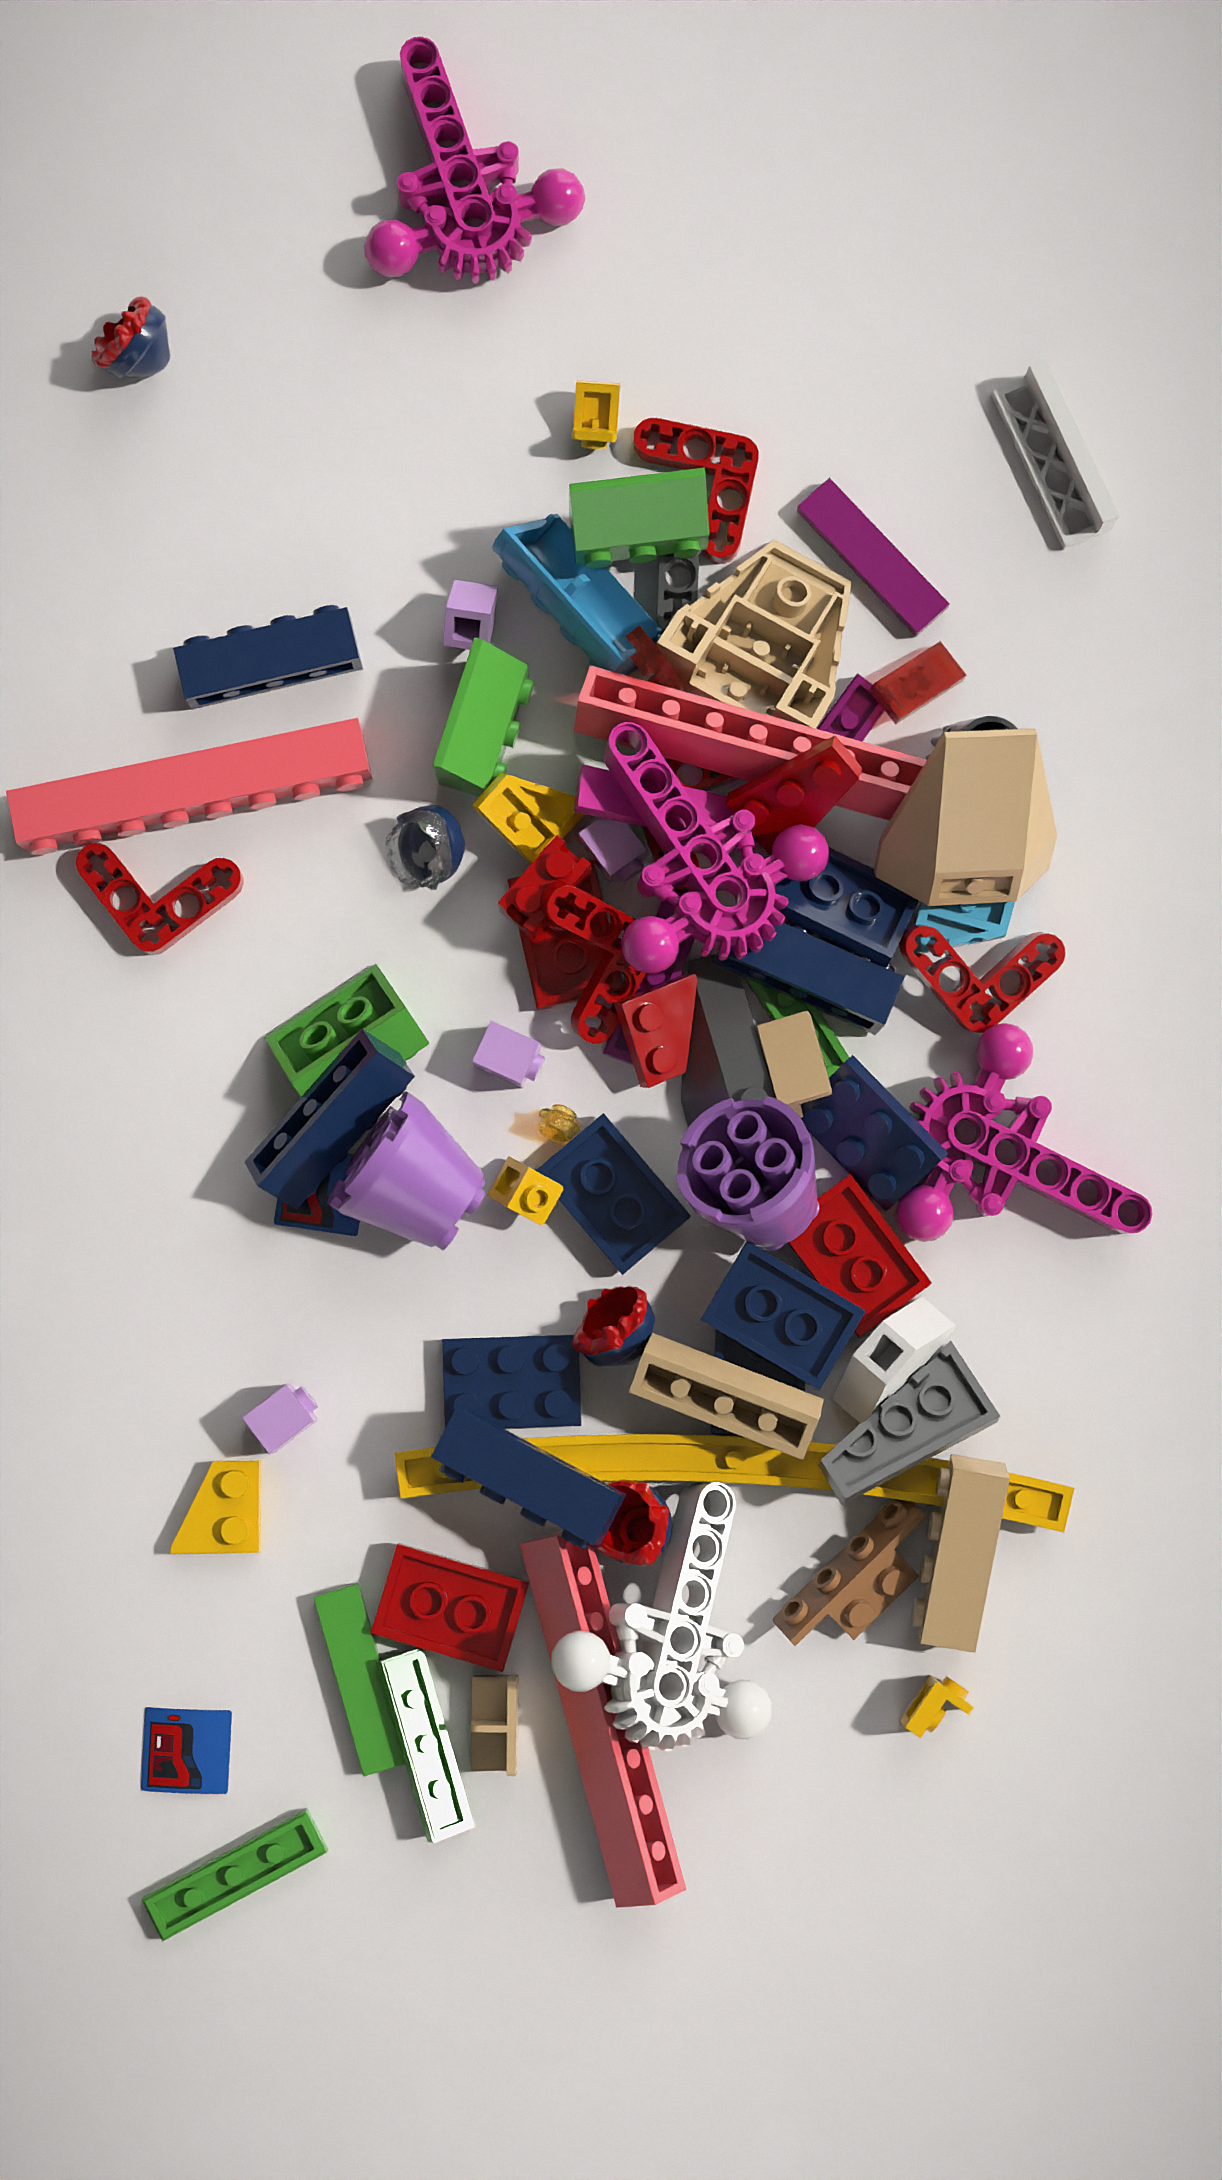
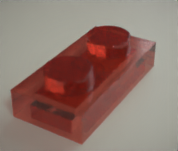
M640 625L625 636L635 650L629 656L631 661L644 678L652 675L646 681L688 693L664 654Z

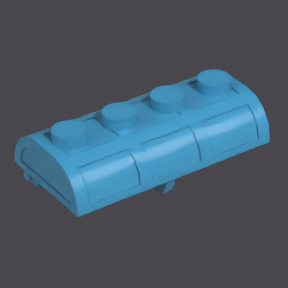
M549 514L545 519L504 528L497 536L492 549L502 560L501 564L504 571L510 577L521 581L532 593L531 600L543 612L550 613L561 625L560 632L564 638L570 643L579 646L588 655L591 666L627 676L642 666L657 652L655 647L661 637L662 629L606 567L590 569L586 567V564L576 565L571 528L558 514Z

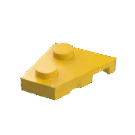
M500 773L472 804V807L530 865L556 835L563 839L584 815L583 813L574 812V795L504 773Z
M261 1460L213 1461L171 1545V1554L261 1552Z

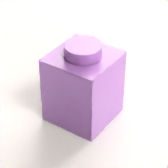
M454 580L445 610L443 646L470 650L474 637L490 643L495 625L498 586Z
M600 817L578 833L580 844L591 859L594 860L610 884L618 878L622 882H626L644 868L642 861L646 859L647 850L627 823Z
M490 1021L472 1063L481 1070L523 1088L527 1079L536 1080L545 1057L539 1054L541 1050L540 1042Z
M285 1384L243 1416L242 1419L270 1455L276 1453L319 1420L313 1413L318 1408V1405L303 1386L295 1389L292 1384Z

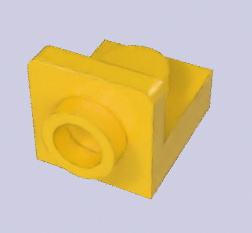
M508 1156L487 1196L539 1225H544L563 1191V1186Z
M930 1675L899 1721L905 1728L921 1738L926 1730L930 1733L933 1732L942 1721L946 1713V1709L942 1706L946 1700L970 1715L974 1707L965 1700L969 1691L948 1676L940 1682Z

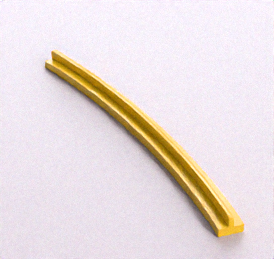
M597 1434L523 1438L601 1481L727 1482L833 1491L818 1465L820 1460L837 1444L810 1442L802 1460L743 1436ZM435 1447L394 1453L400 1499L475 1490L482 1487L481 1484L468 1477L462 1483L440 1472L439 1468L442 1463L431 1458ZM930 1458L863 1495L941 1506L942 1497L936 1496L937 1479L940 1468L948 1469L949 1460ZM1008 1472L1010 1479L1002 1518L1064 1533L1075 1488Z

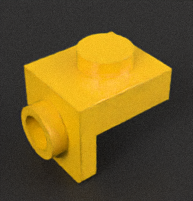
M576 381L572 439L581 440V447L606 449L607 442H616L621 383Z

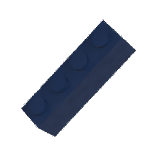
M337 605L319 607L313 611V615L298 619L294 615L280 616L272 619L270 625L255 629L250 625L237 626L229 629L226 632L227 635L213 639L204 635L191 637L183 642V646L173 648L184 698L192 710L363 669L348 608L339 609Z
M793 922L788 923V925L782 923L781 926H773L777 934L772 941L762 939L763 947L757 953L747 946L745 957L738 959L732 948H730L726 960H720L717 950L712 961L716 965L790 996L799 1002L816 1007V1009L873 1035H876L885 1026L905 978L895 973V968L890 964L886 968L872 960L863 959L854 955V951L833 941L828 943L814 937L811 930Z
M362 1028L245 1160L244 1163L257 1187L297 1210L307 1197L315 1193L319 1184L331 1170L346 1158L349 1150L364 1133L376 1124L380 1115L396 1097L404 1093L408 1084L415 1077L401 1054Z
M456 1407L431 1455V1458L442 1463L439 1471L462 1483H464L466 1477L482 1485L479 1491L482 1495L504 1505L506 1499L513 1501L523 1507L520 1512L521 1516L543 1527L548 1520L563 1529L560 1535L563 1539L583 1549L586 1548L588 1543L594 1546L602 1543L626 1496L620 1490L467 1408Z

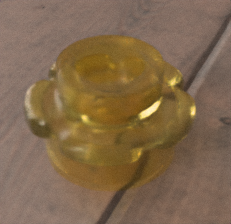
M554 1104L551 1109L543 1108L540 1110L539 1116L542 1118L537 1129L547 1139L556 1143L567 1144L571 1141L573 1135L580 1132L581 1125L576 1120L577 1115L572 1109L564 1105Z

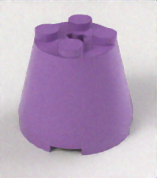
M405 1091L399 1099L402 1101L399 1110L397 1111L392 1106H389L351 1157L353 1160L345 1171L347 1175L345 1181L342 1182L339 1179L329 1195L327 1204L345 1216L431 1248L437 1246L441 1250H445L458 1232V1227L455 1224L462 1214L466 1212L471 1215L482 1202L485 1192L481 1189L486 1180L483 1178L484 1173L425 1104L408 1091Z
M768 1096L764 1100L747 1099L736 1102L729 1098L708 1108L686 1130L680 1141L682 1150L678 1162V1174L675 1175L676 1181L686 1201L705 1220L756 1246H760L768 1251H774L801 1235L818 1215L820 1207L817 1201L813 1142L801 1118L787 1104Z

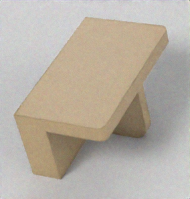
M808 1011L757 1025L776 1098L791 1107L800 1118L804 1117L800 1104L829 1096L832 1093L826 1071V1062L819 1046L812 1017Z
M519 1675L472 1676V1720L470 1723L471 1771H506V1776H516L518 1769Z

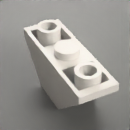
M920 1297L883 1320L852 1355L832 1399L859 1423L865 1422L879 1409V1406L910 1381L911 1377L922 1368L957 1326L926 1299Z

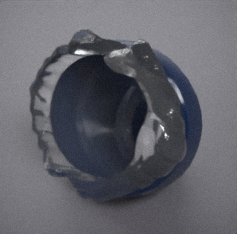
M438 805L421 806L397 816V824L392 828L385 842L388 850L387 859L400 882L414 888L427 887L430 890H436L438 884L448 880L457 871L465 851V838L458 821L448 810Z

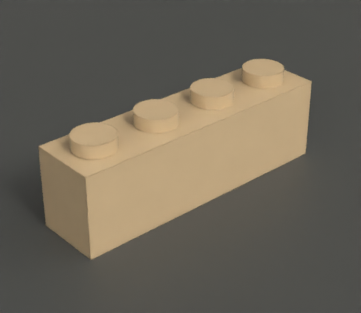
M654 1333L651 1334L629 1393L802 1460L818 1424L824 1402L823 1398Z
M950 1454L948 1469L940 1468L936 1496H941L942 1501L939 1513L932 1512L930 1516L928 1539L934 1540L931 1556L924 1555L922 1559L920 1583H926L923 1599L915 1598L911 1620L912 1626L918 1627L920 1644L976 1653L1010 1479L1005 1463Z

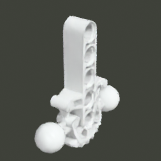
M723 1483L692 1484L681 1492L672 1524V1536L666 1549L652 1608L641 1606L640 1604L618 1603L611 1607L609 1619L614 1626L619 1627L620 1640L624 1641V1651L612 1656L604 1641L589 1631H575L560 1639L551 1653V1668L557 1680L566 1688L572 1691L585 1692L601 1683L611 1685L612 1700L603 1708L607 1712L618 1713L612 1725L617 1729H626L625 1738L631 1742L640 1741V1745L646 1749L658 1747L659 1750L671 1751L675 1745L679 1747L691 1745V1736L701 1737L705 1735L702 1721L707 1714L715 1717L720 1729L735 1739L745 1740L755 1737L764 1731L772 1718V1702L766 1690L750 1680H737L722 1689L719 1688L718 1678L713 1675L716 1669H721L728 1657H737L743 1650V1641L740 1636L708 1625L735 1512L736 1501L734 1494ZM706 1494L711 1502L708 1514L703 1507V1499ZM695 1539H697L700 1546V1553L697 1558L694 1557L692 1552V1544ZM684 1584L687 1585L689 1590V1598L685 1604L681 1598V1590ZM675 1629L678 1635V1644L673 1650L670 1644V1636ZM635 1639L643 1642L641 1653L636 1652ZM700 1655H707L704 1668L701 1672H697ZM664 1675L667 1680V1689L662 1696L659 1692V1681Z

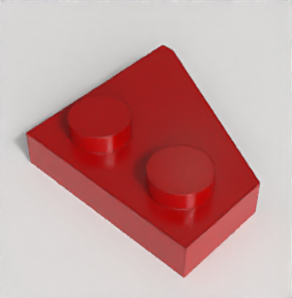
M686 973L614 1003L640 1087L651 1088L687 1071L697 988V977L694 973Z

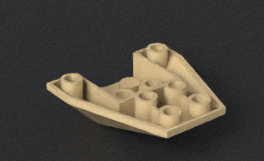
M1036 729L944 732L879 839L874 867L875 876L928 906L1016 902L1050 868L1057 840V831Z

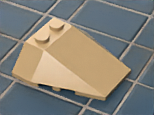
M773 540L739 565L735 572L720 584L716 582L709 587L705 595L690 606L686 604L679 609L658 640L655 648L685 692L816 729L835 696V679L837 666L840 662L841 639L845 628L852 581L784 544Z

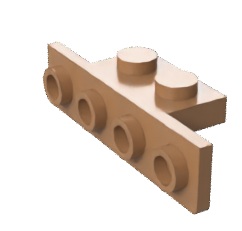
M894 1499L886 1504L880 1513L859 1534L850 1539L847 1546L836 1557L821 1568L794 1598L788 1600L783 1605L782 1609L773 1617V1623L796 1646L829 1614L855 1640L919 1577L911 1566L897 1553L895 1548L927 1516L912 1501Z

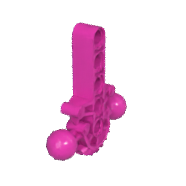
M422 36L412 37L402 45L400 51L402 79L431 164L412 173L404 172L400 174L397 179L400 205L405 209H413L417 214L420 213L425 219V224L410 228L398 220H383L371 228L364 244L365 258L375 272L386 277H400L412 269L417 261L418 254L436 249L440 255L438 269L442 274L453 267L454 278L457 281L464 276V273H471V280L475 284L479 281L480 273H487L488 278L494 281L498 267L509 274L512 270L511 260L521 262L524 258V249L522 247H529L531 245L532 235L521 226V223L538 217L552 226L567 225L578 217L584 206L585 192L583 185L576 175L563 168L548 169L538 176L530 192L517 195V190L513 186L516 183V175L519 172V151L517 145L510 141H504L499 146L473 150L438 48L429 38ZM420 62L427 63L429 65L424 69H415L412 67V65ZM432 101L441 102L443 104L442 106L434 109L425 106L427 103ZM444 140H451L457 143L451 148H444L438 145ZM458 179H465L470 182L468 186L462 188L452 185ZM502 183L490 195L488 194V191L493 189L498 184ZM473 218L481 219L485 222L479 227H470L465 224L466 221Z
M633 722L618 724L612 729L604 749L605 764L665 853L662 858L643 869L637 882V889L642 896L652 897L655 895L661 901L667 900L675 906L674 915L666 920L646 916L634 920L625 929L622 936L621 949L626 962L635 970L653 974L666 970L675 962L679 952V943L690 936L704 944L701 948L702 956H708L712 948H718L720 960H726L730 948H732L738 959L745 957L747 946L752 951L759 952L763 947L762 939L772 941L777 934L773 926H781L785 919V916L778 910L784 909L787 906L788 898L776 894L774 885L785 878L799 882L807 881L817 877L824 871L829 860V848L825 836L815 827L802 824L788 827L776 837L772 846V855L764 859L761 855L753 853L752 850L755 844L751 830L755 825V817L750 811L739 810L733 816L710 827L648 733L640 725ZM620 742L632 744L637 754L632 756L623 755L617 750L615 745ZM652 779L660 785L662 791L659 793H649L642 788L640 781ZM669 816L681 818L685 822L686 829L683 831L671 829L667 825L665 818ZM735 848L741 851L743 860L738 868L729 856ZM695 853L705 855L710 860L711 867L707 869L696 867L692 863L690 855ZM686 885L690 892L679 896L673 889ZM727 891L731 893L736 900V905L726 907L720 904L716 898V892Z
M1009 1023L995 1024L986 1029L978 1040L976 1053L977 1060L982 1068L973 1085L963 1084L960 1073L958 1071L952 1072L950 1074L951 1087L947 1086L942 1077H938L933 1080L937 1091L936 1095L926 1087L919 1091L921 1098L927 1102L925 1106L918 1102L910 1103L909 1109L913 1113L920 1115L917 1121L948 1152V1155L930 1171L923 1185L912 1187L899 1199L896 1209L898 1224L902 1231L914 1240L922 1242L934 1241L945 1235L951 1227L954 1211L953 1204L948 1196L955 1183H962L969 1191L968 1196L976 1203L977 1211L986 1217L996 1216L1001 1213L1015 1184L1018 1183L1120 1234L1139 1233L1146 1229L1151 1222L1153 1215L1152 1207L1144 1196L1037 1143L1047 1117L1052 1110V1103L1047 1097L1025 1098L1016 1096L1015 1100L1006 1099L1004 1094L1000 1092L1006 1080L1015 1079L1024 1074L1032 1062L1034 1055L1032 1041L1028 1034L1019 1026ZM1002 1110L1014 1111L1016 1115L1007 1127L991 1119L999 1115ZM959 1120L971 1122L976 1129V1137L969 1145L960 1143L954 1135V1128ZM1001 1140L1010 1141L1016 1148V1158L1010 1165L1002 1164L995 1156L996 1145ZM1042 1160L1050 1161L1054 1164L1057 1171L1055 1181L1049 1186L1042 1184L1036 1177L1037 1165ZM973 1161L985 1167L982 1183L977 1184L971 1178ZM1084 1180L1090 1181L1097 1189L1096 1200L1090 1206L1081 1203L1077 1197V1188ZM1124 1201L1133 1203L1138 1213L1136 1221L1130 1226L1124 1225L1118 1218V1208Z

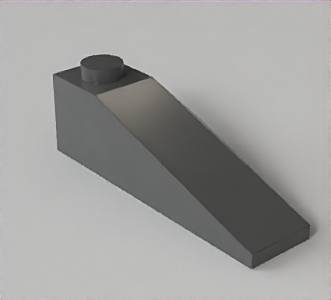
M715 954L689 961L688 973L696 974L697 988L687 1071L682 1074L681 1105L687 1127L708 1108L729 1098H732L734 1102L747 1099L764 1100L766 1096L777 1099L740 975L712 963Z

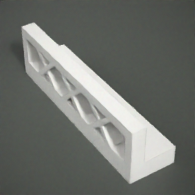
M1046 359L1029 365L1025 377L994 389L991 396L1063 550L1111 530L1119 518V514ZM1026 389L1034 405L1030 417L1013 412L1006 397ZM1036 412L1038 413L1041 422L1034 419ZM1018 424L1026 426L1023 433ZM1030 428L1048 434L1052 443L1048 456L1030 450L1026 442ZM1055 451L1059 460L1052 458ZM1037 463L1044 465L1042 472H1040ZM1049 467L1066 473L1070 481L1066 495L1048 489L1044 478ZM1073 490H1074V492H1075V494H1076L1078 500H1077V499H1074V498H1071V494H1072ZM1054 501L1062 504L1060 511ZM1069 506L1084 512L1090 527L1070 535L1062 519L1066 507Z

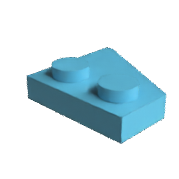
M921 902L914 925L921 924L934 927L953 948L1001 939L1006 936L1015 902L928 906ZM916 936L914 940L918 946L913 951L914 954L917 952H930L926 946L930 938Z

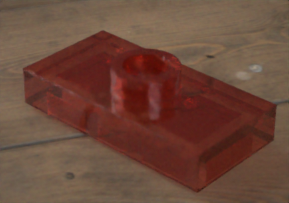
M939 641L875 682L869 691L896 725L963 682L967 675L943 643Z

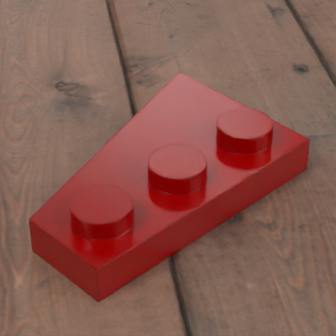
M836 735L732 790L728 793L725 804L734 814L739 810H748L754 815L755 825L751 830L752 835L771 856L774 841L784 829L799 824L815 827L858 781L862 767Z

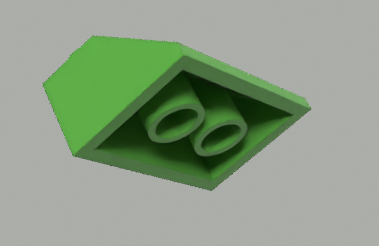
M705 468L569 484V518L576 565L586 564L587 568L599 569L608 567L612 564V561L630 559L632 563H647L655 560L658 555L674 554L677 558H689L700 554L701 550H707L709 520Z
M474 637L434 759L433 768L439 785L480 797L500 773L506 774L507 764L501 762L506 747L514 748L521 723L515 721L520 705L528 706L534 688V681L529 680V669L526 663Z
M374 964L264 1037L291 1084L301 1097L362 1028L399 1052L404 1060L411 1059L418 1051L430 1044L377 964Z

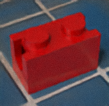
M556 835L498 901L499 911L534 940L551 921L544 915L541 909L540 898L542 892L548 885L557 881H565L580 888L592 874L591 863L584 857L579 859L566 847V842ZM558 896L554 904L560 910L567 903L568 899L567 897L561 898ZM516 907L521 913H523L529 919H525L514 908Z

